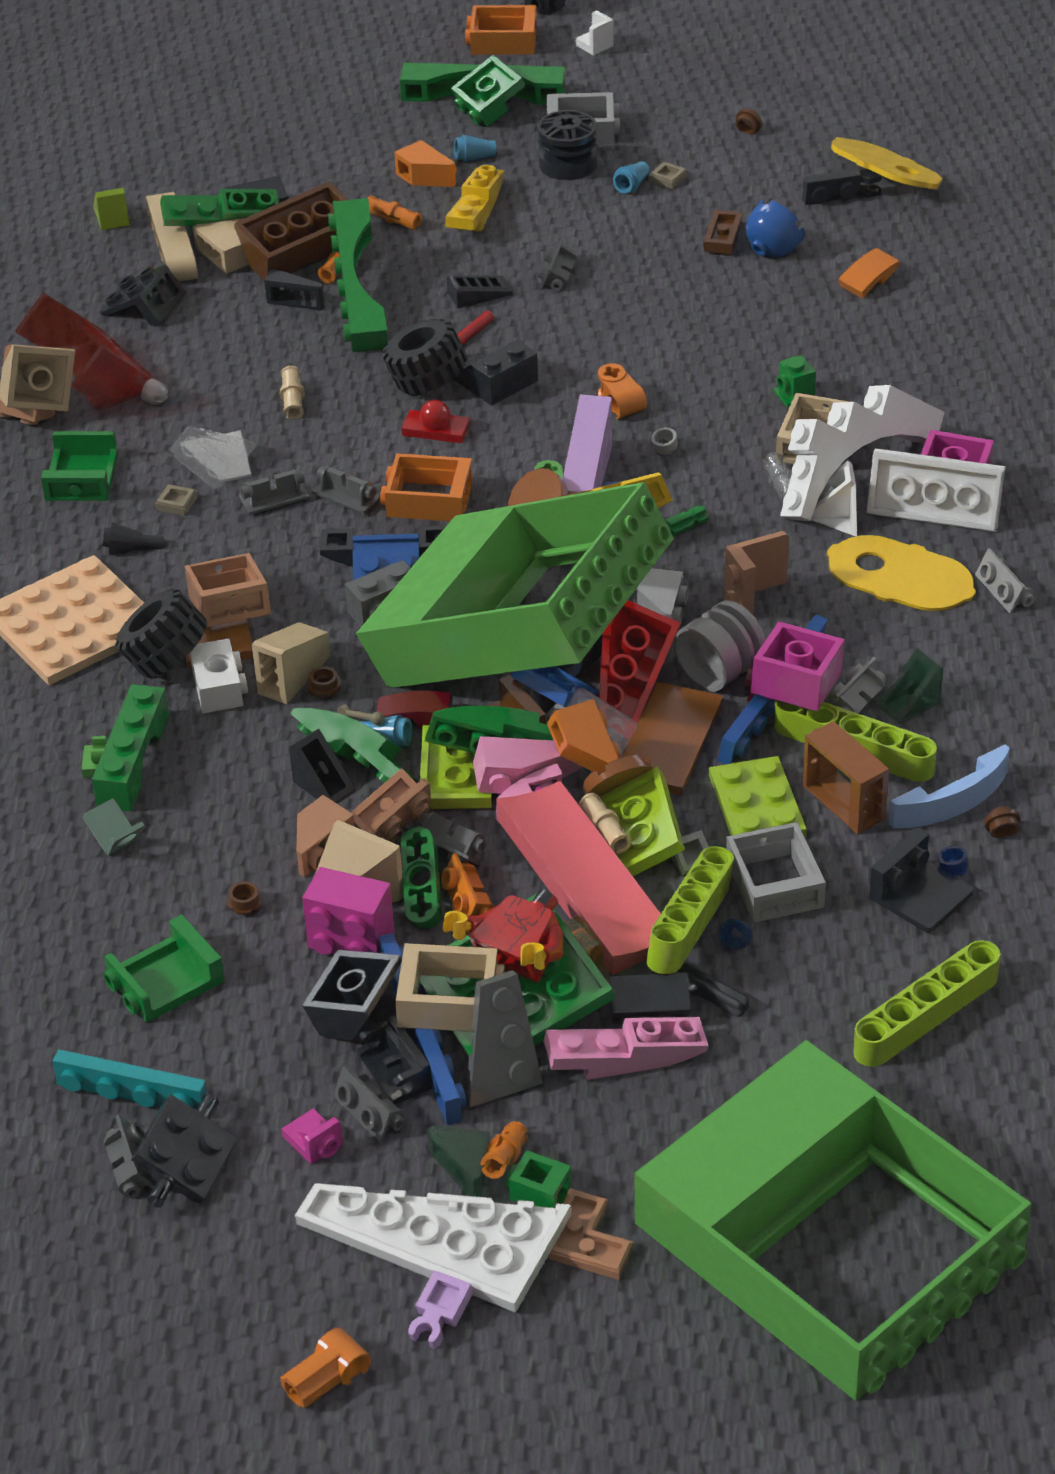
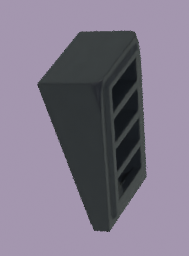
M273 269L269 271L264 280L268 304L320 311L325 307L322 283ZM300 290L304 291L305 297L301 296ZM310 292H315L316 300L311 299Z
M502 275L447 276V293L457 309L513 295V290Z

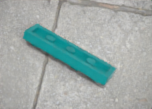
M59 1049L52 1060L57 1084L62 1085V1087L69 1091L75 1092L80 1089L98 1093L106 1099L119 1097L133 1100L144 1107L162 1106L164 1100L172 1094L196 1110L203 1096L208 1094L206 1080Z

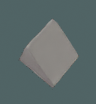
M702 830L682 836L685 850L670 857L682 875L689 872L700 853L709 847Z

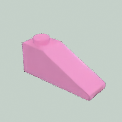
M480 736L473 760L478 792L502 794L521 778L554 764H558L562 772V778L578 771L580 766L560 756L554 741Z

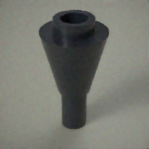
M111 522V528H104L103 547L109 548V554L138 550L142 547L163 549L164 536L143 535L142 532Z

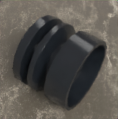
M560 110L544 116L538 122L539 168L543 174L558 180H576L594 172L597 168V147L595 146L597 142V123L592 116L576 110Z

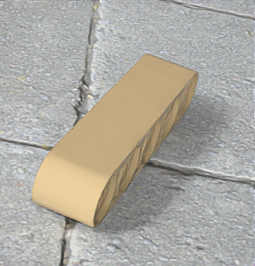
M174 192L145 196L152 230H154L157 246H159V253L162 261H164V265L166 264L178 282L198 279L195 257L185 226H164L160 206L161 196L175 195Z

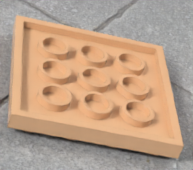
M93 555L1 598L0 636L48 685H51L119 652L115 647L116 638L128 618L144 602Z

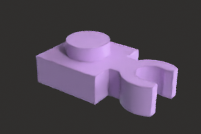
M434 1270L415 1305L418 1313L423 1316L416 1318L410 1324L408 1334L411 1340L416 1341L423 1331H432L428 1338L430 1347L436 1349L443 1341L442 1327L444 1323L456 1327L474 1293L471 1283Z

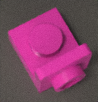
M314 1108L282 1128V1137L311 1165L322 1157L330 1158L343 1145L341 1122L336 1117L326 1121Z

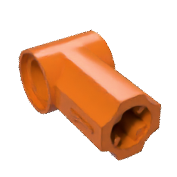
M334 1328L319 1340L315 1353L280 1377L281 1386L298 1407L305 1409L340 1382L344 1385H349L352 1383L350 1379L360 1372L365 1374L370 1367L371 1356L344 1329Z

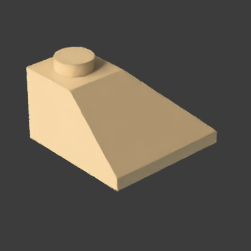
M12 344L2 366L0 399L7 407L68 411L75 350Z
M337 820L332 827L317 871L319 867H324L390 883L392 902L400 901L404 897L400 846Z

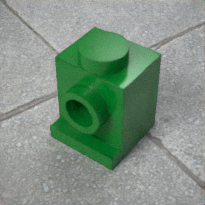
M802 355L779 361V375L776 378L778 387L773 388V392L787 408L790 407L796 393L815 396L816 371Z
M526 1150L518 1164L514 1163L507 1174L506 1186L509 1187L510 1200L518 1203V1200L531 1201L537 1207L556 1208V1204H563L569 1189H572L571 1166Z

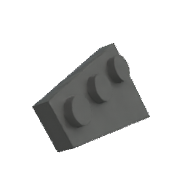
M512 970L476 982L472 1030L474 1031L472 1054L469 1055L468 1064L470 1081L469 1090H466V1104L469 1108L543 1084L518 974Z

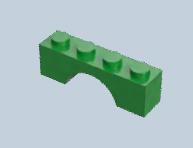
M131 684L92 778L97 807L114 799L121 811H132L141 789L142 766L147 745L150 739L160 740L169 718L164 687Z

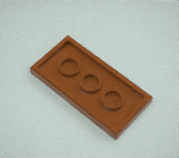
M657 682L622 757L635 754L643 755L644 758L648 757L653 768L658 766L665 775L669 793L682 796L724 704V696Z

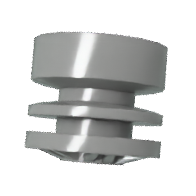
M725 600L703 613L702 617L693 620L680 629L674 637V651L678 663L690 679L709 691L716 692L736 680L739 674L747 672L749 666H753L754 657L766 639L756 618L745 607L737 602Z

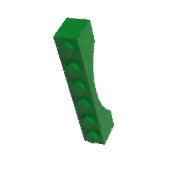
M404 63L400 76L401 101L429 102L440 97L453 95L454 93L451 88L480 64ZM506 65L519 75L526 85L514 95L515 97L527 100L535 105H547V94H565V67Z
M368 198L333 201L334 214H328L330 232L336 231V235L331 236L333 253H339V257H334L336 275H342V279H337L339 297H345V301L340 302L342 320L348 319V324H343L345 342H351L352 352L384 349L388 343L384 307L367 294L357 279L355 272L360 256L372 241Z

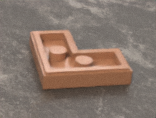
M570 1188L563 1204L571 1205L572 1215L547 1259L619 1280L633 1250V1241L597 1231L609 1206L608 1199Z

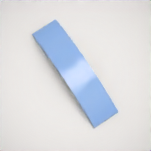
M1005 744L978 757L976 772L929 795L919 786L891 800L889 825L893 829L926 826L951 819L974 808L989 797L1004 780L1008 771L1010 748Z

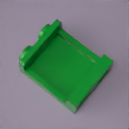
M54 431L52 435L54 453L50 469L43 470L41 475L45 501H108L118 459L115 432Z
M182 914L169 920L171 937L121 963L112 953L104 956L106 971L103 972V977L108 988L112 992L119 991L122 994L127 1010L132 1015L138 1013L146 1023L225 982L222 958Z

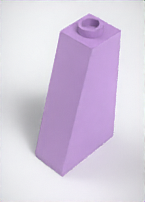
M580 394L562 479L567 486L568 495L598 488L602 485L612 449V397Z

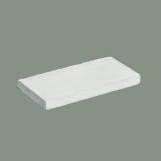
M875 448L873 451L866 514L996 532L1006 466Z

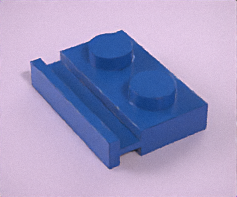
M419 534L353 536V580L402 560L411 568L420 558Z

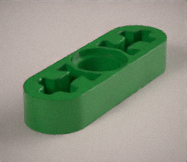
M414 827L409 829L401 839L405 914L414 927L430 929L435 927L442 917L438 848L434 837L428 829ZM423 840L425 843L421 845L423 859H418V855L414 850L417 847V841ZM420 871L431 873V877L426 884L422 886L412 884V878L416 873ZM419 897H424V901L429 910H426L424 917H419L417 914L422 910Z

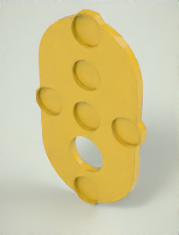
M836 137L832 141L831 149L835 153L886 178L928 189H938L941 185L942 178L936 172L883 147L842 137Z
M862 535L846 539L839 544H833L827 550L830 571L838 581L849 587L873 594L877 599L885 602L894 601L920 610L941 611L954 608L963 602L971 601L976 594L973 588V577L963 564L949 557L927 551L925 547L917 544L908 545L882 536ZM864 555H875L882 558L885 564L881 569L868 571L858 567L856 560Z

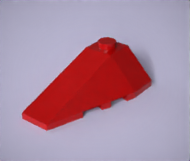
M627 600L603 632L598 709H601L606 716L607 732L625 740H630L680 626V622Z

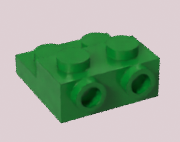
M492 55L454 85L451 90L456 97L454 100L456 107L462 113L469 111V117L477 125L483 123L488 127L508 111L505 102L526 85L519 75Z

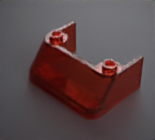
M42 292L15 329L18 335L39 347L74 349L73 374L77 378L71 386L87 396L86 400L100 410L103 406L112 408L140 396L145 383L149 379L157 380L107 332Z

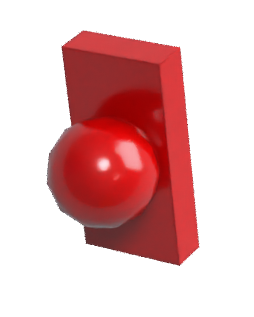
M429 400L423 405L421 411L409 410L401 428L402 436L462 444L470 427V417L451 415L449 407L444 402Z

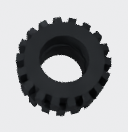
M440 318L421 321L403 329L389 340L387 346L383 349L384 354L382 355L396 386L405 394H422L440 388L458 376L467 362V354L450 321Z
M168 589L147 600L128 618L116 638L115 647L143 677H156L175 667L190 654L205 632L207 619L179 589Z

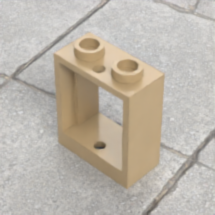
M796 393L777 435L776 461L794 464L797 454L788 451L791 432L796 420L818 419L828 423V415L833 403L849 401Z
M405 943L396 996L397 1027L473 1031L474 998L418 994L420 976L487 979L505 973V965L498 964V949Z

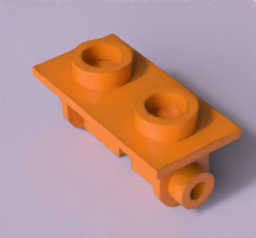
M453 853L447 868L443 870L441 875V884L450 896L453 911L462 912L467 916H477L494 908L487 893L482 892L484 886L478 876L476 867L468 862L461 863L457 853Z

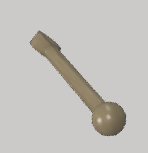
M345 704L337 708V713L370 720L374 725H381L385 720L381 712L370 714L350 710Z

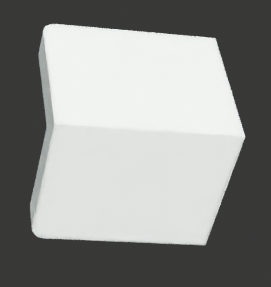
M599 11L593 12L592 26L588 33L576 38V46L592 55L612 47L613 19Z

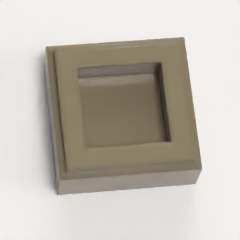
M663 162L649 174V182L674 189L688 176V170Z
M168 484L155 502V509L185 516L198 498L197 490Z

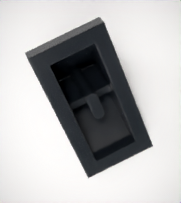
M319 728L289 747L293 782L316 799L324 795L336 803L355 790L354 785Z

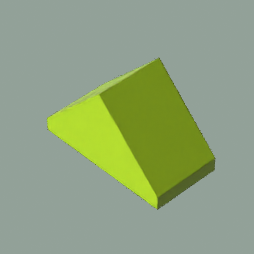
M124 187L95 192L93 207L101 230L128 226L129 219Z

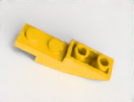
M491 165L477 167L462 185L461 198L446 215L445 227L482 231L498 198L504 178V170H497Z

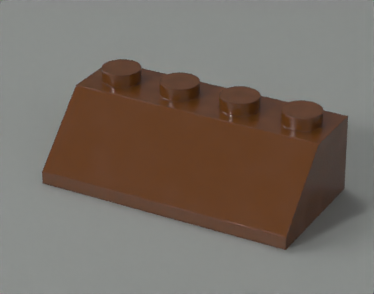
M329 181L234 223L235 231L250 267L265 280L271 269L292 273L329 256L333 252L331 236L336 235V231L330 232L328 214H334L333 201L348 199Z

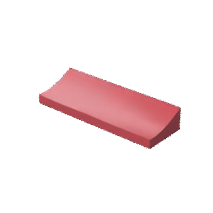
M558 781L550 786L518 796L497 798V817L499 823L548 890L558 899L559 905L612 975L647 960L651 929L661 913L562 782Z

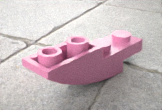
M700 1017L625 1018L622 1029L546 1030L543 1040L551 1070L583 1069L586 1080L671 1066L706 1052L709 1046Z

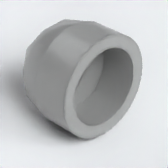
M153 378L149 379L142 389V400L152 405L163 404L168 398V389L162 382Z
M663 427L652 434L653 447L657 453L670 455L677 449L678 439L675 430Z

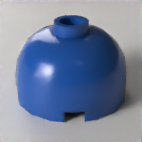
M761 200L751 212L746 222V234L751 243L752 250L760 256L765 254L771 257L789 255L805 238L804 228L802 227L799 230L795 224L798 218L785 206L775 201H770L767 205L764 204L765 200Z

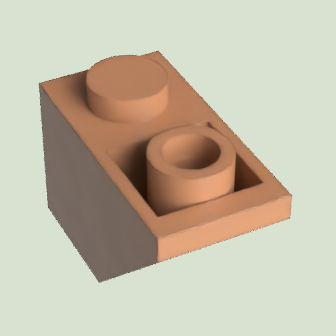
M324 795L297 814L296 851L299 874L303 877L317 870L332 827L337 820L355 827L354 814Z

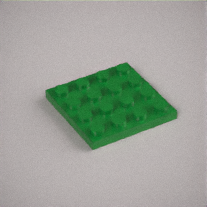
M536 894L526 900L531 902ZM553 909V912L563 931L562 958L547 965L538 983L518 975L534 1046L543 1042L546 1030H563L616 998L609 983L555 909ZM466 935L463 940H456L447 945L473 947L469 936ZM421 975L420 985L427 995L474 998L476 982L484 979ZM451 1030L469 1058V1055L472 1054L474 1032Z

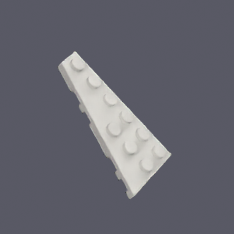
M315 1183L296 1212L295 1218L300 1226L430 1278L433 1271L436 1270L471 1283L474 1290L473 1296L516 1313L571 1217L572 1209L571 1205L556 1204V1208L534 1206V1202L518 1200V1205L494 1203L491 1198L436 1193H428L427 1197L407 1196L406 1191L390 1190L389 1194L366 1192L364 1187Z

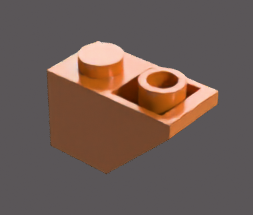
M417 141L394 152L396 174L411 185L453 187L456 185L457 169L455 162L424 141Z
M594 699L555 710L547 722L559 755L588 770L597 771L600 775L606 771L605 765L621 758L618 745L614 741L611 742L606 730V716L601 709L597 708Z

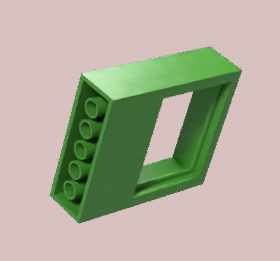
M645 482L456 515L361 626L356 635L386 686L392 688L580 663L674 538ZM576 563L547 602L519 606L549 567Z
M807 1040L634 1173L635 1224L855 1401L866 1392L870 1394L875 1393L883 1385L887 1373L895 1366L898 1368L905 1367L913 1358L915 1349L924 1341L932 1343L941 1334L944 1324L953 1316L957 1319L962 1317L970 1308L974 1297L980 1292L988 1294L998 1283L1000 1275L1008 1268L1011 1270L1017 1269L1027 1256L1026 1241L1027 1234L1031 1228V1223H1029L1031 1203ZM874 1163L977 1239L978 1242L862 1342L857 1343L754 1260Z

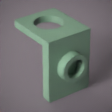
M114 799L84 813L82 817L108 856L138 840L145 827L142 821L131 826Z

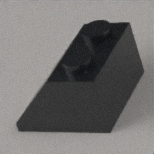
M516 340L468 365L453 380L492 406L538 381V354L519 340Z
M337 950L302 1005L319 1036L352 1041L401 965V955Z

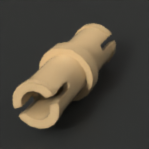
M286 366L281 371L282 386L280 388V398L284 402V416L287 419L302 418L304 414L302 407L304 388L300 381L301 372L300 370L297 371L298 368L296 366Z
M588 793L583 796L579 802L580 808L615 854L627 851L632 840L620 826L617 814L604 805L598 794L595 796V793Z

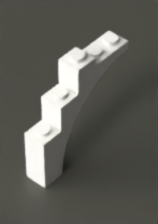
M891 385L869 386L864 399V406L855 402L833 403L828 415V423L818 419L796 420L791 432L788 451L797 454V457L792 467V475L783 500L780 516L793 521H810L819 496L830 477L845 459L862 446L883 437L897 436L912 442H926L930 430L940 431L945 412Z

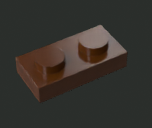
M714 210L703 241V251L732 254L742 226L743 213Z

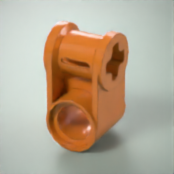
M609 363L598 369V378L601 381L598 396L612 397V412L618 416L616 419L641 412L647 408L644 390L631 378L624 367Z

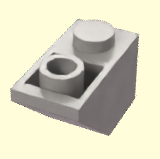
M652 568L637 588L638 605L680 622L679 628L681 627L683 608L680 605H687L689 591L688 586L683 585V572Z

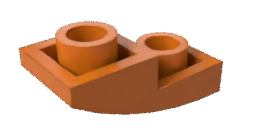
M875 248L859 258L838 279L839 285L851 293L864 298L877 282L880 284L886 282L899 267L900 261Z

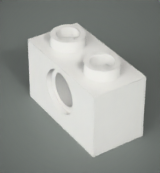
M229 639L197 644L190 652V659L202 713L243 706L242 694L248 693L245 673L238 674V672L242 671L239 651H232Z

